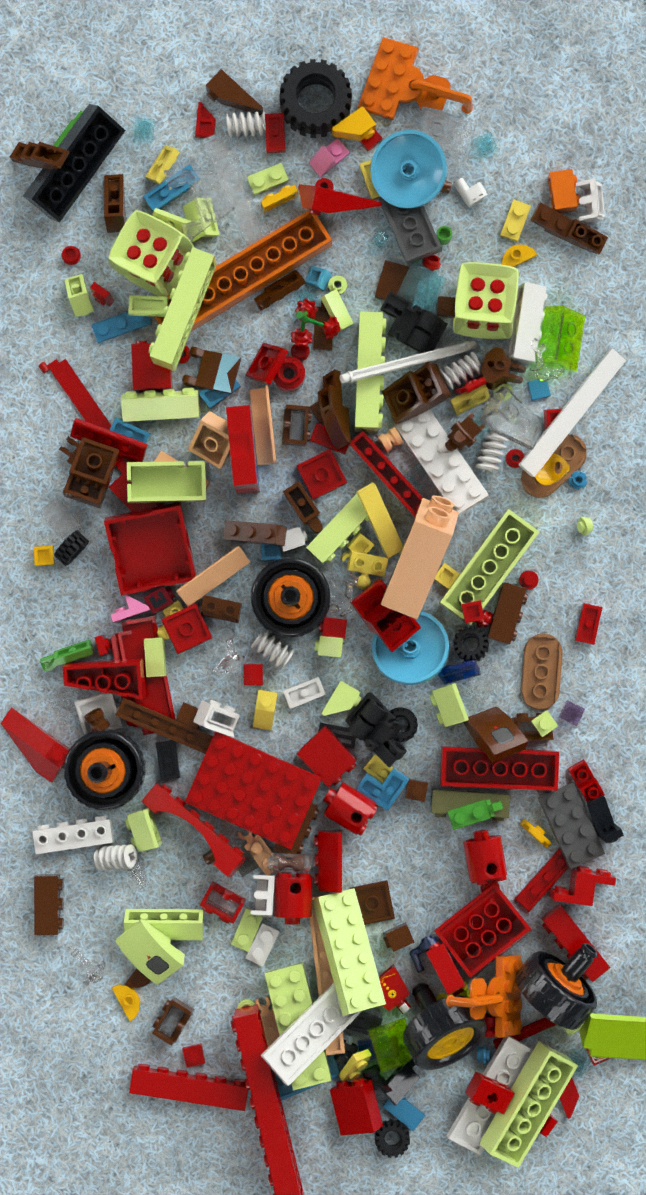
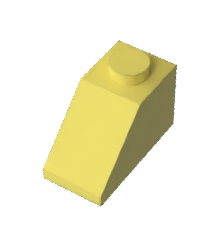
M258 690L253 728L272 731L278 693Z

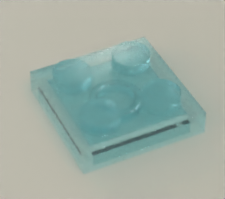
M412 262L397 295L412 302L413 306L417 305L423 310L432 312L447 279L417 262Z

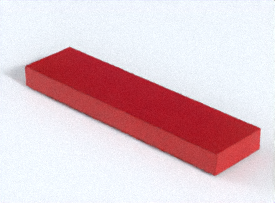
M75 418L70 437L80 441L84 437L119 449V455L138 462H143L148 446L146 443Z
M560 848L514 898L528 912L532 910L568 869Z

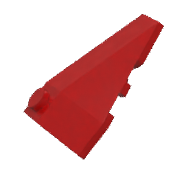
M303 184L298 186L302 207L310 210L309 214L320 216L321 212L335 213L382 206V202L319 186Z

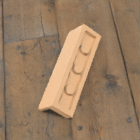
M265 385V388L250 390L258 466L277 464L268 385Z
M237 546L180 587L177 593L189 607L249 564L250 560L242 549Z

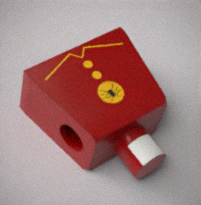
M393 964L378 976L386 1002L382 1006L388 1011H391L396 1006L404 1014L411 1008L405 1000L410 995V992Z

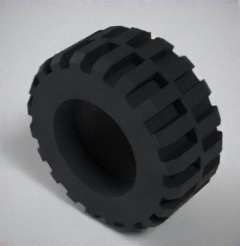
M310 59V63L302 61L299 63L298 68L293 66L290 69V74L284 76V83H281L279 95L281 113H283L286 123H290L291 129L294 131L298 129L300 135L306 136V133H308L310 138H316V134H321V137H327L328 132L332 134V127L350 115L352 104L350 82L348 78H345L343 70H337V65L334 63L328 65L327 60L321 59V62H316V59ZM309 85H322L332 92L334 101L327 110L312 113L299 105L298 95L302 89Z

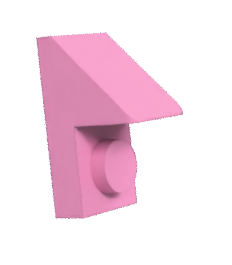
M337 138L326 148L323 145L310 160L309 164L322 177L348 156L350 152Z
M125 595L129 609H126V607L115 609V613L111 614L113 622H118L149 612L151 609L142 602Z

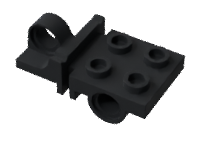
M390 291L380 309L396 318L387 335L395 337L398 334L396 340L420 353L434 350L448 323L417 305L410 308L413 304L412 302Z
M368 692L345 720L349 725V731L359 740H363L366 743V747H371L369 750L374 752L388 767H391L396 760H400L407 752L402 744L394 740L405 724L401 721H395V716L373 693Z

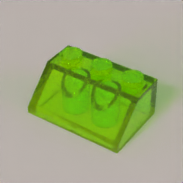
M547 306L544 308L545 316L542 322V336L539 341V355L536 363L546 367L577 371L586 316L565 306Z

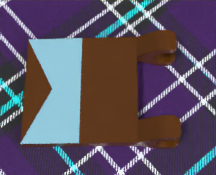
M192 346L190 349L191 356L202 358L197 378L184 375L182 379L184 385L232 394L241 357Z

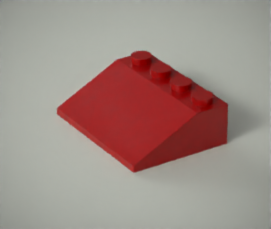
M493 883L434 931L467 975L473 979L496 961V956H502L530 934L532 929L497 884Z

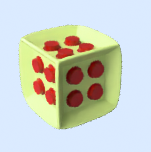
M135 210L116 238L109 253L108 261L119 274L132 283L157 296H168L173 288H177L179 271L184 270L186 265L184 263L187 252H191L194 246L187 236L174 227L147 213Z
M462 263L457 282L453 332L474 338L510 339L513 331L519 270L500 264Z

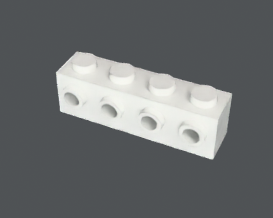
M527 282L518 286L513 331L508 351V359H512L514 362L529 365L538 358L539 349H537V346L542 336L540 326L544 320L545 313L543 312V307L547 301L545 286Z
M106 815L97 816L95 821L89 822L87 818L78 819L76 824L68 825V821L58 822L56 827H49V824L38 825V829L32 831L36 854L101 845L115 841L112 818L107 819Z

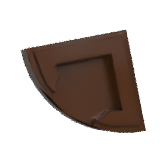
M136 968L125 985L131 988H140L148 985L151 980Z

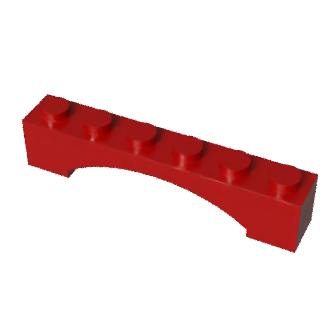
M156 783L141 802L155 814L160 815L162 812H168L179 816L194 826L208 842L215 858L213 865L227 877H232L246 860L242 856L244 852L237 846L233 848L228 843L230 840L222 833L218 835L214 831L215 827L210 822L206 821L204 823L199 818L201 815L193 808L189 810L181 797H174L171 794L172 789L166 784L160 785Z

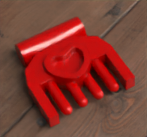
M477 376L476 379L466 382L463 387L455 388L454 391L457 394L470 393L487 382L483 376Z

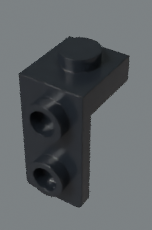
M604 796L587 802L588 810L600 839L605 843H613L618 838L624 836L622 829L614 823Z

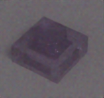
M567 700L559 718L577 726L585 709Z

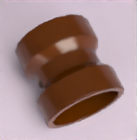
M96 708L84 716L86 722L91 723L92 732H101L110 726L108 719H105L103 716L102 708Z

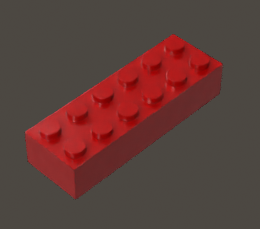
M441 746V786L558 791L559 751L523 750L491 763L485 751H480L479 748Z

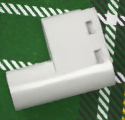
M460 178L453 184L469 208L483 200L487 195L480 182L469 188L464 179Z

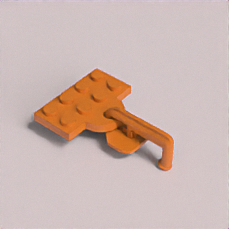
M383 37L359 101L358 109L363 106L368 113L394 120L400 103L416 101L421 111L431 114L440 113L444 109L447 99L462 103V111L466 114L472 112L473 104L470 95L451 90L450 82L446 78L431 75L424 79L423 73L414 66L419 52L418 47Z
M521 955L496 956V977L491 979L489 985L487 986L483 978L473 979L470 984V998L448 995L446 998L447 1006L469 1007L470 1016L474 1020L483 1019L488 1009L491 1016L495 1017V1037L504 1038L521 1034L522 1001L521 991L516 983V974L523 966Z

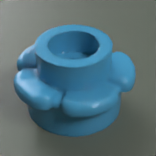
M575 471L569 477L568 482L573 489L579 490L587 485V476L583 472Z
M485 1045L477 1049L478 1063L486 1065L487 1061L491 1059V1051Z

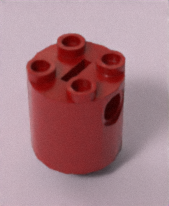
M342 782L337 791L330 788L323 799V802L328 804L323 815L353 834L360 836L367 827V819L371 820L378 807L375 801Z
M488 830L473 832V839L463 841L468 876L471 883L483 885L487 884L488 880H507L506 875L508 874L501 836H489Z
M277 871V875H275L273 916L285 918V924L297 925L300 924V918L312 917V876L307 871H296V875H291L288 871ZM296 883V887L290 890L291 884Z

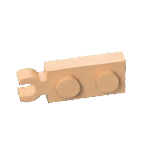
M240 831L238 832L239 838L247 841L244 848L267 876L278 868L277 856L261 836L256 835L254 837L250 831L247 836L242 835Z
M266 996L267 1003L265 1005H261L259 999H256L255 1003L258 1004L261 1010L260 1015L269 1047L280 1035L273 1008L269 1009L270 998Z

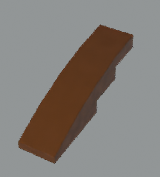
M18 142L10 155V159L13 162L31 167L60 169L70 152L43 142L38 144Z

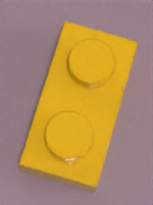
M287 185L274 195L273 193L266 195L261 201L264 212L298 197V190L295 185L291 187Z

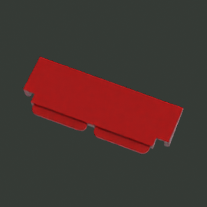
M155 616L122 622L123 632L115 633V636L110 638L114 660L143 658L146 697L140 700L121 696V699L126 698L175 719L167 676L146 677L144 639L159 638ZM126 721V724L128 726H133V728L139 727L136 724ZM142 727L143 735L155 733Z

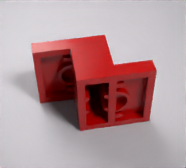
M378 579L354 598L350 604L369 630L378 635L388 650L393 652L420 630L421 626L415 618L381 605L387 586L382 579Z
M577 866V869L573 868L571 870L569 890L566 887L555 886V889H549V897L553 901L593 906L595 884L615 886L616 877L611 875V872H608L606 869L596 868L595 872L589 869V867Z

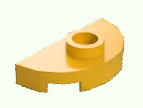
M514 245L506 250L502 257L501 265L516 267L536 257L538 254L527 245Z
M523 818L520 825L545 848H548L552 843L544 836L546 832L540 826L536 825L534 827Z
M126 985L112 986L111 988L129 1021H132L140 1010L141 1001L138 993L134 988Z

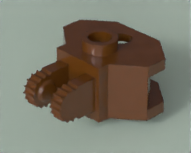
M494 347L485 354L481 376L486 379L487 383L485 385L487 388L494 390L503 383L507 384V382L521 384L523 378L510 374V371L525 373L526 367L521 364L512 363V359H508L503 348Z
M473 413L462 422L457 421L450 428L452 432L447 436L449 440L445 443V448L451 452L457 448L463 450L466 446L469 448L477 441L475 437L485 426L482 424L479 427L473 420L475 416Z

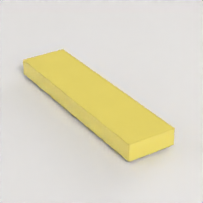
M372 482L358 490L357 495L385 556L390 558L402 550L403 544L375 483Z

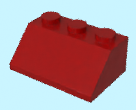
M318 830V835H314L315 846H318V854H315V866H318L319 874H315V885H319L320 891L342 893V831Z

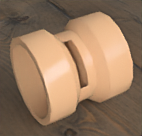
M395 427L389 429L388 433L377 436L379 442L383 443L384 450L387 453L394 446L403 444V440Z

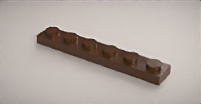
M122 698L115 714L119 718L206 754L213 738L210 734L126 698Z

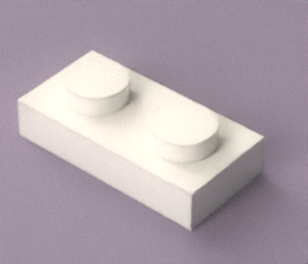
M319 677L283 691L290 709L326 695Z
M262 922L246 959L263 967L280 931Z

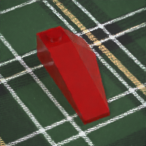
M11 707L2 720L1 725L33 769L52 783L64 767L65 758L70 748Z

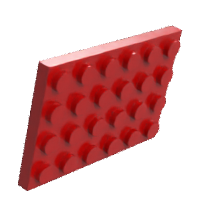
M215 731L185 803L291 850L322 777Z

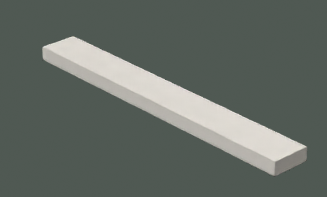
M613 348L608 350L518 464L531 477L536 476L626 360Z

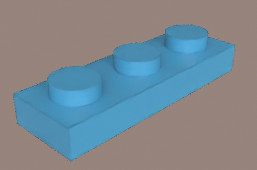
M189 164L148 192L143 198L152 211L155 208L161 210L196 186L201 180Z
M128 312L91 325L97 342L101 343L152 325L149 316H129Z

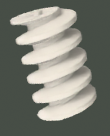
M263 111L261 117L258 112H255L254 117L248 112L246 118L242 112H240L239 118L236 117L235 113H232L231 118L227 114V131L230 138L233 137L234 132H236L237 137H240L242 131L245 137H248L249 131H251L253 137L257 131L260 136H263L264 130H266L265 111Z
M471 352V357L465 355L464 361L459 358L457 364L452 362L451 368L445 366L444 372L439 369L446 386H449L452 390L454 389L453 383H456L458 386L461 385L460 379L467 382V375L472 379L474 378L473 372L481 375V365L474 352Z
M488 432L490 435H485L484 437L488 442L482 443L485 449L480 450L479 453L482 456L477 458L481 464H475V468L494 474L493 470H499L495 463L502 462L497 457L504 456L500 449H506L502 442L509 441V439L501 434Z
M270 631L261 632L251 645V648L253 649L258 646V653L264 650L263 657L271 655L269 661L277 660L275 666L278 667L283 664V669L294 654V649L287 652L288 645L286 644L281 647L282 640L275 643V635L270 638L268 637Z
M132 844L102 846L94 852V864L100 871L131 869L137 860V851Z

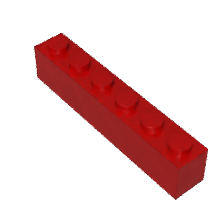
M362 431L349 443L350 446L415 517L423 497L367 434Z
M142 1063L133 1068L129 1090L131 1094L245 1111L248 1096L244 1079L229 1081L224 1076L210 1078L207 1077V1074L199 1072L196 1075L188 1074V1071L180 1069L177 1072L169 1071V1068L161 1066L153 1069L150 1068V1065Z

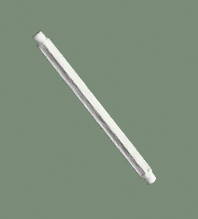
M464 341L460 344L363 369L347 371L346 374L340 375L341 383H352L356 380L428 361L470 352L476 349L477 344L475 341Z

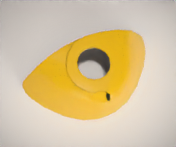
M553 453L536 474L535 478L542 485H551L563 479L570 471V466L561 456ZM557 462L562 464V471L559 474L554 470Z

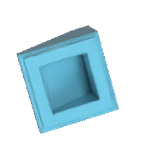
M311 266L305 279V284L325 291L332 274L326 269Z

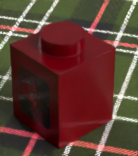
M162 586L145 596L144 599L152 613L156 615L174 603L175 595L170 588L166 589L165 586Z

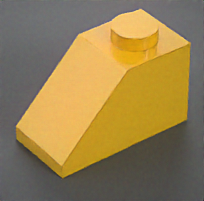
M362 106L332 127L333 137L361 141L364 138L369 139L375 134L376 123Z

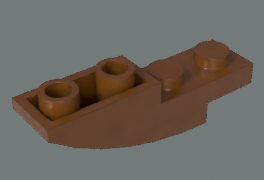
M541 202L537 205L530 220L545 228V232L598 255L608 239L607 236L577 219L572 220Z
M334 369L323 376V389L318 391V401L323 423L335 449H340L351 443L349 408L342 405L341 371Z

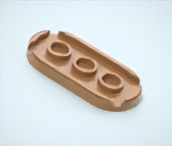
M568 434L555 450L554 454L561 456L570 466V471L559 482L551 485H542L535 477H531L523 470L521 483L526 493L537 498L547 497L571 477V474L577 471L586 461L587 449L583 440L576 435ZM561 462L555 464L554 470L557 474L562 471Z
M545 633L531 637L524 647L521 695L525 703L536 710L550 708L558 700V694H560L562 646L555 637Z

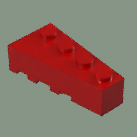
M143 658L66 663L62 666L64 686L117 694L124 697L128 696L140 700L146 697Z

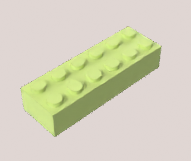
M194 247L185 256L184 263L186 265L184 270L179 271L177 277L179 283L177 288H173L171 291V303L164 309V321L162 325H158L155 333L157 335L156 341L151 343L148 351L154 364L175 371L217 266L214 255Z
M360 311L357 370L385 363V356H381V353L385 352L386 337H382L386 330V318H383V312ZM379 374L357 380L354 432L377 433L378 428H382L383 414H379V409H382L383 395H380V390H383L384 375Z
M508 509L440 600L439 604L463 622L465 621L461 604L481 600L483 609L540 531Z
M355 888L342 891V893L317 897L312 900L342 1015L346 1016L385 1005L386 1002Z
M303 962L264 973L279 1035L313 1004ZM325 1050L291 1083L293 1091L332 1080Z
M538 1041L511 1088L515 1094L504 1114L496 1113L479 1144L490 1155L519 1168L578 1065L565 1054Z

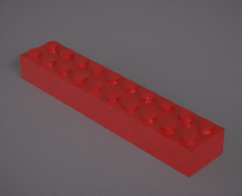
M258 1004L235 1009L231 1027L233 1033H237L236 1047L237 1051L242 1053V1059H240L242 1071H246V1088L251 1090L250 1105L252 1110L255 1109L256 1117H254L256 1128H260L259 1142L261 1148H265L264 1162L265 1166L269 1167L270 1174H268L270 1186H274L273 1195H304L275 1072L261 1056L268 1048Z

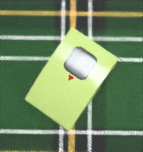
M140 919L115 940L130 962L156 985L184 966L185 954L170 944L171 938L143 919Z

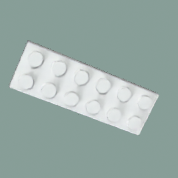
M430 409L416 417L395 424V428L441 496L454 504L452 510L459 512L458 517L489 498V494L458 449L450 452L445 448V443L449 440L448 435Z
M333 983L261 1056L284 1084L289 1086L361 1012L346 1016L342 1015L335 984Z
M510 1036L504 1037L484 1070L483 1075L501 1082L511 1089L534 1049ZM468 1098L446 1136L448 1139L480 1155L484 1148L479 1142L496 1114L488 1111L485 1108L486 1106L482 1104L480 1106L474 1105L469 1101L470 1098Z

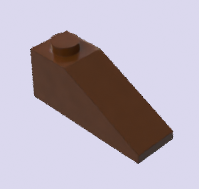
M222 69L206 84V94L213 102L217 100L220 104L254 114L258 112L259 115H262L263 107Z
M123 174L104 175V219L107 233L120 232L126 223Z

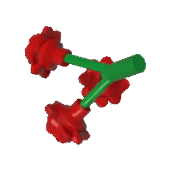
M307 298L303 299V302L298 301L295 312L296 317L301 321V328L291 332L292 343H295L296 346L307 347L308 343L313 342L311 338L312 333L305 329V324L308 322L324 329L323 333L326 339H333L334 336L338 335L340 324L337 321V317H329L327 322L313 320L316 318V312L318 311L315 301H309Z

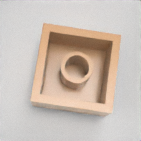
M209 411L201 419L188 451L221 469L231 457L227 421Z

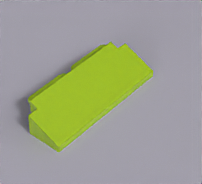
M591 1013L579 1030L582 1046L589 1049L591 1057L646 1060V1017Z

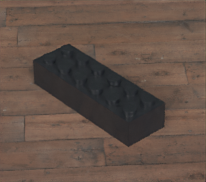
M89 104L58 146V148L70 152L61 168L42 169L23 197L48 218L60 223L126 130L100 106Z

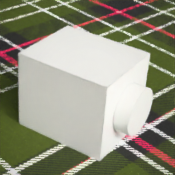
M296 527L286 531L285 547L282 546L284 553L306 546L305 542L308 541L305 530L301 531L300 527Z

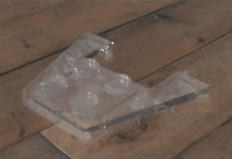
M223 170L163 171L169 189L189 184L199 214V219L181 225L184 235L190 241L235 209Z

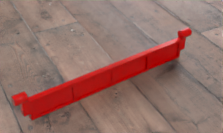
M56 359L48 365L45 362L38 365L44 374L51 370L86 422L110 430L112 425L66 359L60 363ZM118 454L116 466L121 474H123L127 470V462L136 461Z

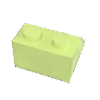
M456 683L431 691L432 695L429 697L433 707L437 706L439 711L436 717L440 725L443 724L444 727H448L469 720Z
M145 808L127 815L128 819H125L128 830L132 831V845L138 849V852L154 849L162 844L152 810Z

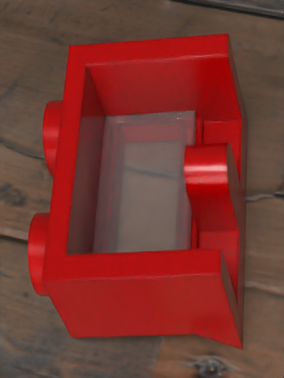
M212 881L199 906L203 907L202 909L209 914L214 913L220 916L219 919L221 921L234 924L246 899Z

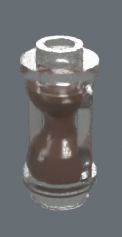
M271 853V857H267V868L270 869L271 873L305 874L311 871V856H306V854Z

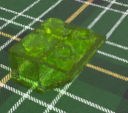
M405 1018L368 1030L381 1073L400 1067L412 1059L403 1041V1033L407 1026Z

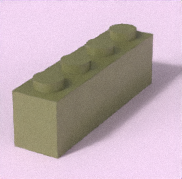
M432 789L430 812L435 813L434 817L445 818L448 810L483 799H490L491 803L501 801L503 809L494 812L495 816L492 817V821H504V818H509L510 794Z

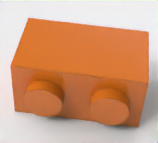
M572 169L549 172L547 178L552 209L559 213L576 211L578 205H580V197L575 191L577 177L573 175Z

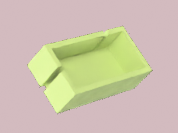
M184 461L127 462V481L132 482V485L127 484L128 503L206 502L205 461H188V467H184Z

